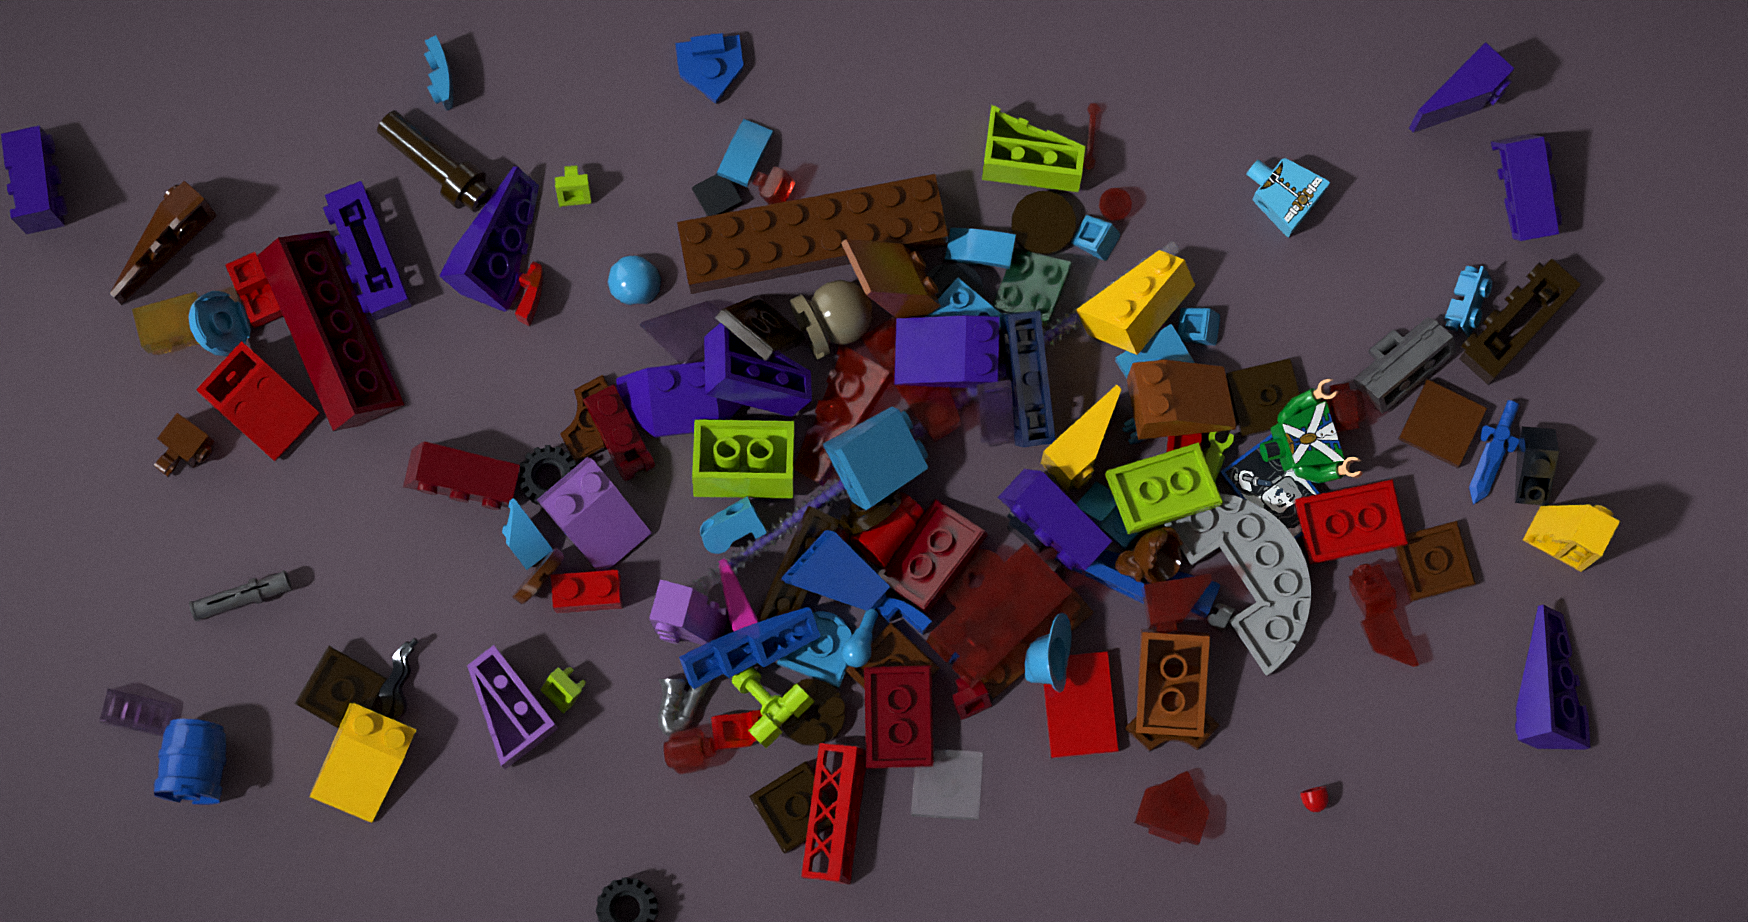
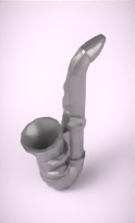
M659 679L663 695L657 716L658 726L663 734L668 737H677L686 732L693 722L694 713L711 681L696 689L690 686L687 692L684 690V687L688 680Z

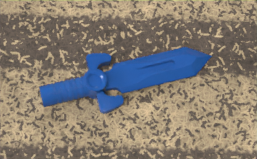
M1507 400L1496 429L1487 425L1482 427L1481 441L1485 442L1490 434H1493V440L1490 443H1486L1469 486L1473 505L1488 496L1506 451L1503 447L1505 440L1509 444L1507 448L1509 453H1512L1519 444V439L1510 435L1511 425L1520 406L1514 401Z

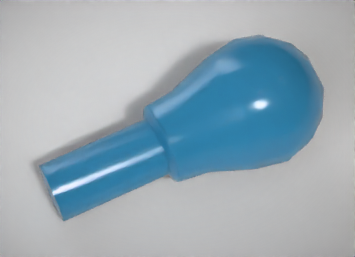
M873 609L865 611L860 627L855 630L854 634L842 647L841 655L843 660L851 667H862L871 658L872 630L878 617V612Z

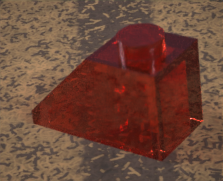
M1211 574L1143 585L1141 590L1148 629L1157 628V633L1177 630V624H1182L1211 583Z

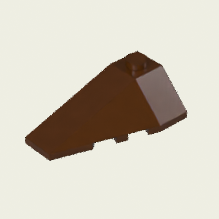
M183 181L180 185L176 184L165 193L164 200L159 204L112 288L110 294L121 305L217 217L207 201L187 182Z

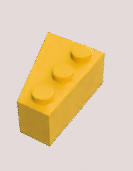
M1591 505L1540 506L1523 541L1582 572L1603 555L1620 521L1613 518L1614 513L1600 505H1595V507Z

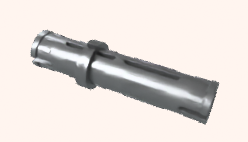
M284 570L259 580L254 577L249 579L247 584L195 601H189V607L194 620L197 622L252 602H256V604L263 603L264 598L291 591L292 587L288 574Z

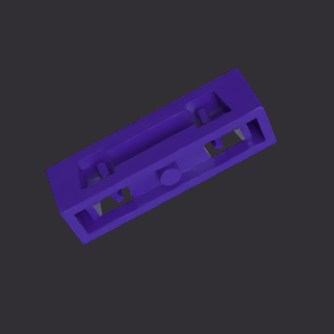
M362 181L326 194L325 198L328 205L324 206L323 210L329 224L333 225L336 223L339 235L334 236L341 255L347 253L351 264L347 265L346 269L352 283H359L363 294L357 295L364 314L370 312L376 321L412 307ZM363 208L367 219L365 220L360 215L359 209ZM346 216H348L353 228L365 225L381 269L386 276L389 275L393 284L392 288H389L383 274L371 278L356 237L350 226L346 225L344 220ZM370 282L374 283L377 289L376 292H372Z

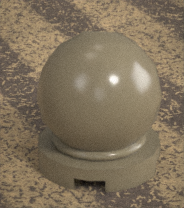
M842 279L825 283L816 290L811 301H806L803 295L790 300L792 304L790 306L801 332L807 330L812 341L809 348L817 360L830 354V343L845 345L857 341L867 333L873 320L871 299L865 294L863 288Z

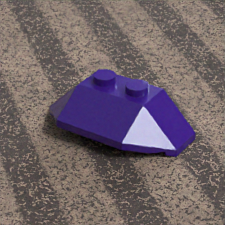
M705 362L650 367L616 378L617 391L632 421L655 438L693 434L695 420H731L743 406V404L705 395Z

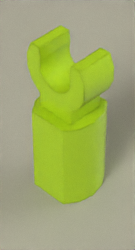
M1210 432L1208 435L1210 447L1209 449L1205 448L1203 454L1215 482L1225 459L1222 453L1231 447L1234 440L1233 434H1229L1225 443H1218L1215 440L1217 432Z

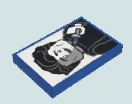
M1272 434L1260 443L1273 440ZM1258 443L1219 474L1237 497L1253 502L1269 511L1286 526L1295 540L1302 536L1294 500L1320 493L1311 481L1298 478L1293 471L1285 472L1280 459L1265 462L1260 453V443Z

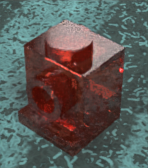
M1362 564L1353 570V575L1349 576V589L1366 621L1397 609L1396 591L1390 585L1380 564L1373 567L1370 564Z

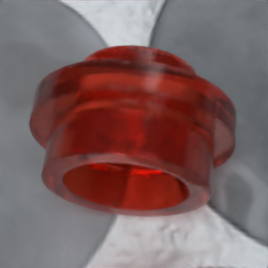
M1111 188L1101 195L1099 209L1107 219L1113 221L1122 220L1130 213L1132 201L1129 194L1123 189Z

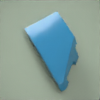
M513 498L509 501L508 507L511 510L507 525L503 526L502 533L507 538L506 544L525 569L528 570L553 549Z

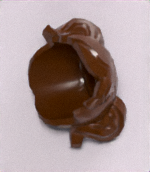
M1172 527L1153 528L1152 531L1140 538L1134 550L1124 551L1118 556L1115 562V569L1122 575L1134 578L1136 582H1141L1145 578L1152 584L1163 585L1166 580L1171 579L1181 568L1180 546L1183 545V542L1179 538L1180 536L1177 531Z

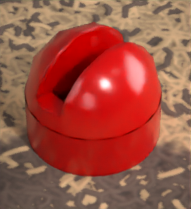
M1326 786L1314 787L1300 792L1302 803L1308 810L1320 812L1326 808L1329 800Z

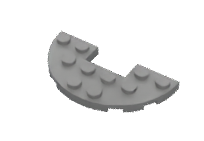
M1220 494L1223 501L1221 506L1174 520L1164 525L1172 527L1177 531L1180 536L1179 538L1183 542L1180 549L1192 566L1218 548H1221L1256 600V603L1230 619L1229 622L1264 674L1268 676L1278 669L1294 651L1307 625L1311 606L1309 570L1295 538L1277 517L1253 502L1233 495Z

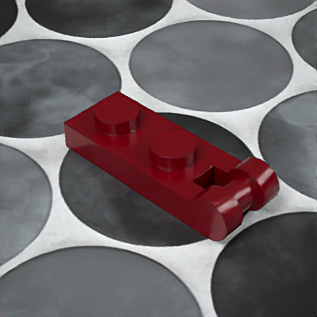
M614 384L583 399L620 476L625 482L634 478L635 473L641 470L647 472L655 468L654 460L646 449ZM633 449L637 458L628 462L623 453Z

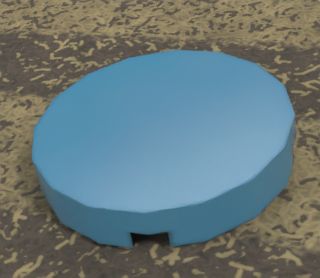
M211 291L197 298L191 305L188 317L190 329L195 340L205 350L214 355L228 356L241 341L244 344L246 343L247 338L250 337L251 326L242 304L239 301L234 302L229 298L231 295L222 291Z

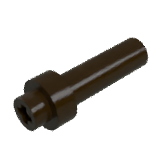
M396 110L389 112L381 120L377 127V133L442 186L440 195L456 209L467 206L473 212L479 211L486 205L492 196L493 190L485 184L486 173L469 160L459 163Z

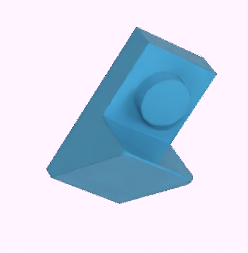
M1095 482L1076 504L1123 550L1141 532L1128 535L1111 490L1098 482Z

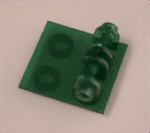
M1015 248L1011 258L1010 269H1006L992 306L997 310L1008 313L1030 310L1040 311L1042 326L1046 327L1047 323L1052 321L1051 316L1056 304L1059 303V296L1063 293L1062 289L1066 278L1070 275L1069 271L1072 262Z

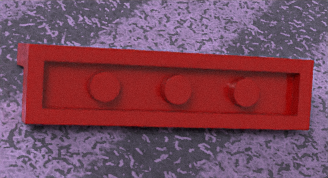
M819 743L802 878L831 881L850 885L866 769V750L856 746ZM828 752L843 753L842 766L832 774L826 766ZM832 783L838 790V797L832 805L827 807L822 801V792ZM828 817L834 825L833 834L823 841L817 833L818 824ZM821 851H824L829 858L828 872H812L814 857Z

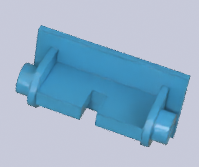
M1466 266L1465 270L1460 272L1454 294L1463 296L1464 300L1451 299L1444 318L1447 329L1458 331V328L1461 327L1466 336L1469 337L1473 329L1479 326L1482 317L1481 306L1483 300L1488 298L1492 289V279L1484 266H1480L1479 272L1478 269L1471 266Z

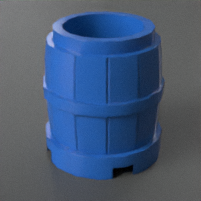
M196 719L171 720L169 726L165 728L161 749L158 752V778L154 780V796L181 803V799L191 800L192 804L196 805L220 803L223 790L220 784L227 761L225 757L227 735L224 733V727L213 722Z

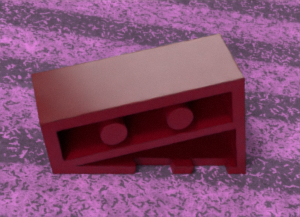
M423 441L411 449L403 487L431 495L449 496L450 499L468 503L469 500L482 502L481 506L484 508L501 510V506H508L509 501L513 499L520 465Z

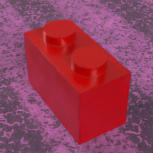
M618 570L551 575L552 602L556 613L623 609L621 575Z

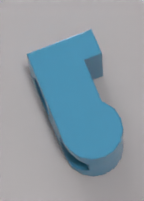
M748 496L710 517L700 527V536L703 544L713 554L725 552L729 549L732 542L752 532L755 539L767 533L761 518Z

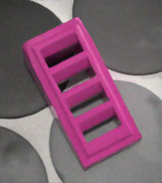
M723 558L719 561V571L729 622L733 631L758 623V618L728 560Z

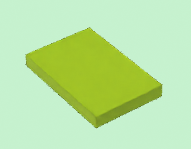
M1199 442L1107 470L1105 473L1128 535L1219 507L1223 503Z

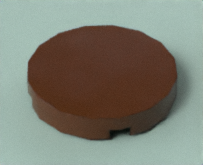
M555 547L525 579L512 598L520 604L526 603L540 589L550 574L552 575L564 560V554Z

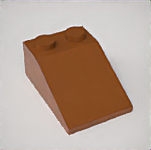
M851 239L841 242L865 294L894 317H925L941 307L936 297L939 290L931 277L926 276L923 270L926 267V263L918 251L912 252L899 243Z
M1173 360L1132 363L1127 377V384L1138 440L1236 429L1224 367Z
M1141 628L1136 733L1203 737L1210 642L1208 633Z

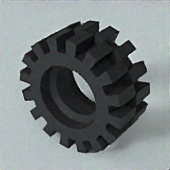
M545 445V448L542 449L536 447L532 454L528 452L525 455V461L520 463V472L518 473L519 484L526 497L535 505H540L537 499L549 489H545L537 483L536 476L539 469L545 465H555L561 470L563 478L577 465L567 451L564 452L558 446L552 448L551 445Z
M628 877L620 880L615 879L611 881V884L605 886L602 889L601 895L598 896L596 914L598 915L599 922H622L616 917L614 906L617 900L623 896H633L640 903V914L631 922H655L658 916V901L654 892L638 879Z

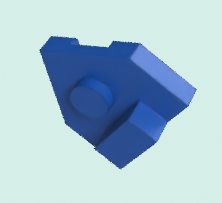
M723 33L691 37V41L675 43L680 78L697 88L715 104L744 69L739 35L723 37Z

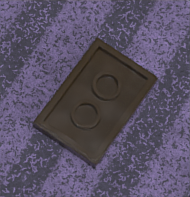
M758 295L723 308L716 316L719 322L765 361L799 346L805 338V334Z

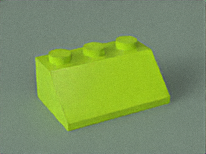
M695 420L692 468L693 496L793 498L794 421Z

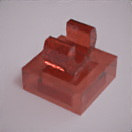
M774 166L769 176L758 172L752 184L759 187L760 196L770 205L786 202L796 182L784 169Z

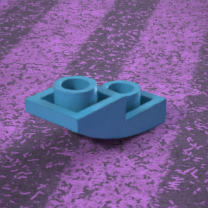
M435 35L425 40L429 51L424 53V56L433 71L428 74L432 85L427 88L436 104L442 102L448 111L453 108L452 76L442 46Z

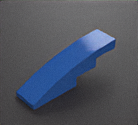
M806 607L738 629L680 656L679 659L689 685L696 689L722 674L731 678L757 663L764 668L821 636L812 610Z

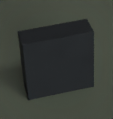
M718 174L692 187V191L707 216L727 213L743 204L731 180L718 176Z

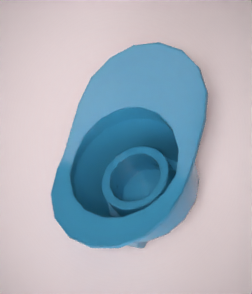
M1059 613L1052 623L1050 634L1034 640L1027 649L1025 656L1026 680L1031 683L1052 684L1055 691L1059 693L1064 690L1066 684V668L1072 639L1071 625L1067 614Z

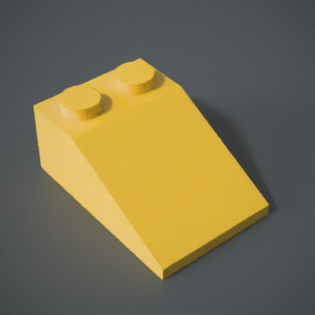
M1118 385L1114 386L1043 451L1041 464L1049 473L1056 477V480L1067 492L1074 486L1079 490L1092 478L1091 474L1094 472L1093 465L1121 392V388Z
M350 703L309 797L372 823L403 762L416 729L355 703Z

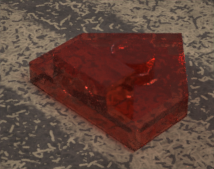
M1185 771L1176 775L1175 778L1145 790L1134 823L1149 828L1148 833L1178 844L1183 840L1198 846L1209 816V810L1195 789L1189 772Z

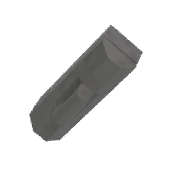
M1429 317L1424 319L1404 337L1395 330H1392L1368 350L1375 361L1353 378L1355 386L1383 414L1456 353L1454 338L1436 320ZM1395 344L1397 345V346H1396L1393 350H1391L1387 355H1384V354H1385L1389 349H1391Z

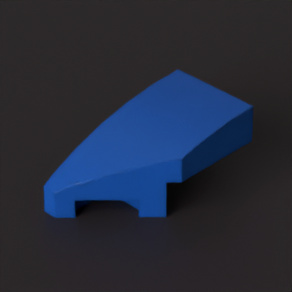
M886 597L875 608L888 622L899 613L922 635L932 626V621L927 616L901 600Z

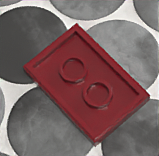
M935 499L916 523V527L896 550L886 568L881 569L878 575L890 586V589L928 614L988 534L984 529Z
M932 666L864 667L866 769L934 767Z

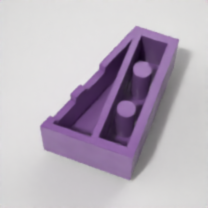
M660 580L649 619L655 632L660 635L659 639L679 644L681 639L704 645L724 636L729 619L727 609L719 608V604L711 601L710 605H707L708 597L694 588Z
M494 645L467 665L502 768L506 770L559 729Z

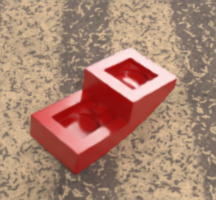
M252 252L225 265L254 329L283 316L256 252Z

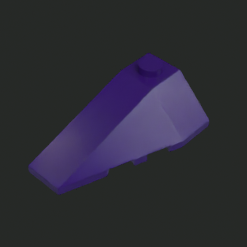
M518 166L511 169L452 249L439 275L461 295L501 311L509 310L520 287L519 277L523 274L519 272L522 255L527 254L528 244L525 243L527 226L533 221L539 185Z
M1545 605L1538 606L1516 706L1517 722L1515 730L1518 741L1537 749L1586 750L1591 748L1589 716L1586 705L1580 706L1575 687L1581 686L1579 676L1574 675L1568 658L1571 657L1573 652L1564 616L1562 613Z

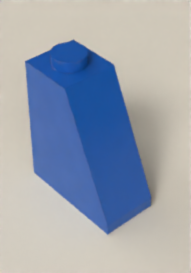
M825 530L781 578L787 584L869 611L870 608H877L885 600V592L890 588L836 532Z

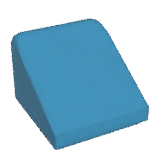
M1086 215L1071 243L1089 254L1106 261L1120 238V233L1113 224Z
M1181 308L1177 334L1183 342L1215 346L1220 315L1211 308Z

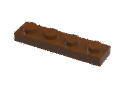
M1072 587L971 673V676L977 683L983 682L992 700L1025 673L1027 649L1038 637L1050 634L1052 623L1059 613L1067 614L1070 620L1071 633L1094 613Z

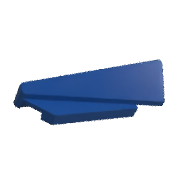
M1104 550L1086 570L1075 567L1072 569L1074 572L1170 616L1175 605L1206 618L1220 589V584L1180 571L1160 586L1150 583L1145 578L1141 582H1136L1134 578L1122 575L1115 569V562L1120 554L1109 550Z

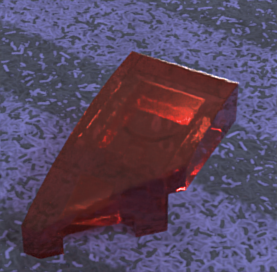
M1392 608L1359 621L1374 653L1411 667L1419 666L1409 640L1405 639Z

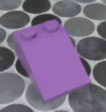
M589 457L585 458L537 499L596 571L609 570L651 534V531L594 460Z

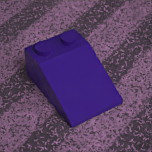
M1485 42L1417 111L1409 129L1414 133L1482 110L1488 102L1495 105L1512 83L1509 77L1515 68Z
M962 315L897 318L894 385L994 389L998 383L999 317Z

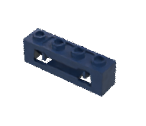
M1030 310L999 314L1015 446L1024 448L1052 444L1056 438L1040 311Z

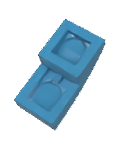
M743 119L719 166L718 176L748 187L759 161L762 160L774 133L773 130Z
M951 228L945 260L977 266V263L1010 269L1016 235L981 229Z

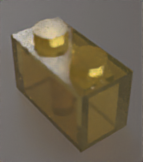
M195 291L132 309L141 347L147 353L161 355L172 351L173 346L180 344L194 346L199 344L190 329L188 317L191 305L200 297Z

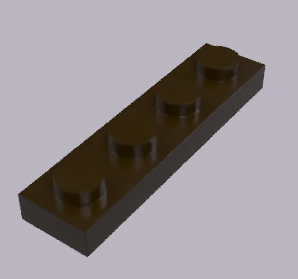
M811 506L807 507L759 610L757 622L800 609L808 590L787 584L781 578L825 530L835 532L840 520Z

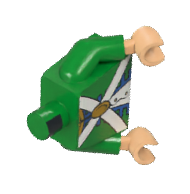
M1329 378L1321 381L1317 390L1311 388L1293 397L1282 409L1277 417L1278 424L1271 427L1273 440L1260 443V453L1265 462L1280 459L1285 472L1293 471L1298 478L1314 483L1342 479L1343 475H1348L1352 478L1362 476V471L1350 472V464L1360 462L1361 460L1356 457L1344 459L1327 402H1320L1321 398L1331 399L1338 395L1339 390L1331 395L1324 392V385L1333 381V379Z

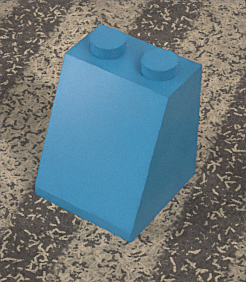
M891 406L822 444L851 501L864 510L871 508L928 469L924 460L928 458V454L921 441L914 440L910 432L913 429V424L905 411L900 412L899 409Z

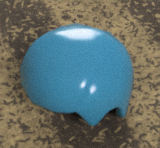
M626 256L619 259L611 267L607 283L611 294L621 303L627 305L648 304L660 291L661 277L658 268L645 258Z

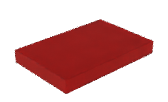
M1393 479L1294 500L1309 565L1402 547L1408 544Z
M1108 651L1069 655L1064 690L1059 693L1055 691L1052 684H1043L1051 759L1117 753L1118 743Z

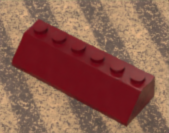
M329 230L278 237L257 256L332 430L338 431L358 427L403 407L404 402L367 317L362 310Z

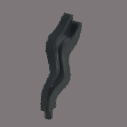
M416 638L410 642L406 641L393 655V671L381 687L379 694L383 704L380 714L389 717L392 711L395 710L393 718L400 719L406 712L407 702L402 687L411 674L408 657L419 643Z

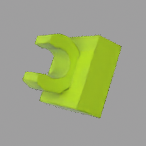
M578 165L565 166V176L555 177L559 207L592 204L588 174L578 175Z
M558 667L548 676L540 689L562 713H565L573 706L586 684L584 680L575 684L569 678L573 672L571 667L566 668L564 671Z

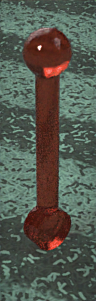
M1091 103L1087 107L1090 118L1086 157H1084L1083 167L1088 170L1092 169L1096 163L1093 157L1096 115L1100 111V107L1096 103Z

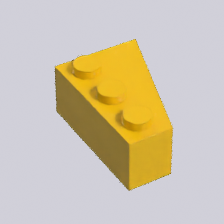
M1158 250L1077 308L1076 311L1089 336L1138 355L1194 288L1195 283L1184 259Z

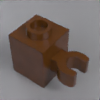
M176 413L156 438L168 450L160 456L154 467L169 477L181 459L192 467H195L198 462L202 464L212 453L213 448L211 446L214 441L190 421Z

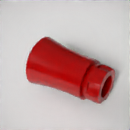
M903 492L900 493L902 496L901 504L889 517L870 529L850 537L853 546L867 560L881 569L886 568L896 550L916 527L915 523L924 514L922 507Z

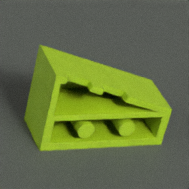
M991 104L982 180L1079 192L1085 146L1050 130L1045 132L1030 125L1028 120L1021 117L1016 119L1001 112V108Z

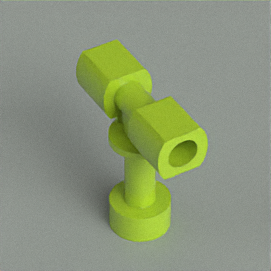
M751 666L734 675L732 684L742 694L750 692L762 705L760 711L762 717L748 731L760 744L767 748L783 733L779 727L793 714L798 718L815 701L797 683L783 697L781 695L771 696L759 683L761 674Z

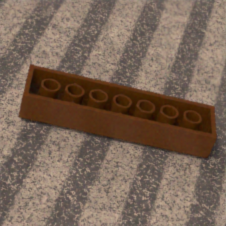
M936 174L677 222L691 294L849 265L851 263L841 244L846 239L899 243L912 252L915 250L923 251L944 247L948 244V234Z

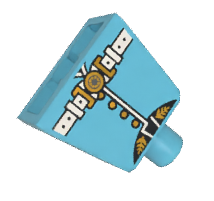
M1282 158L1273 170L1257 159L1246 174L1260 185L1254 194V203L1288 238L1323 196L1330 184L1325 178L1286 158Z

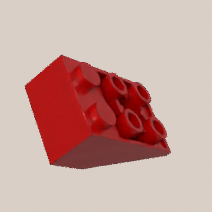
M242 341L196 389L206 401L274 462L320 415L307 400Z

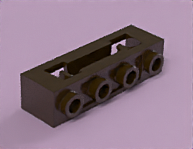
M1552 258L1545 266L1539 262L1526 276L1530 282L1523 289L1517 285L1505 298V301L1508 303L1506 308L1502 312L1495 309L1483 322L1487 328L1479 336L1473 332L1461 345L1465 351L1459 359L1487 385L1495 379L1581 286L1574 277ZM1538 285L1541 286L1543 289L1540 290L1534 299L1543 307L1506 347L1498 338L1486 347L1484 343L1490 337L1494 339L1530 301ZM1553 295L1556 296L1557 299L1550 306L1545 304ZM1504 348L1507 352L1498 361L1496 355Z

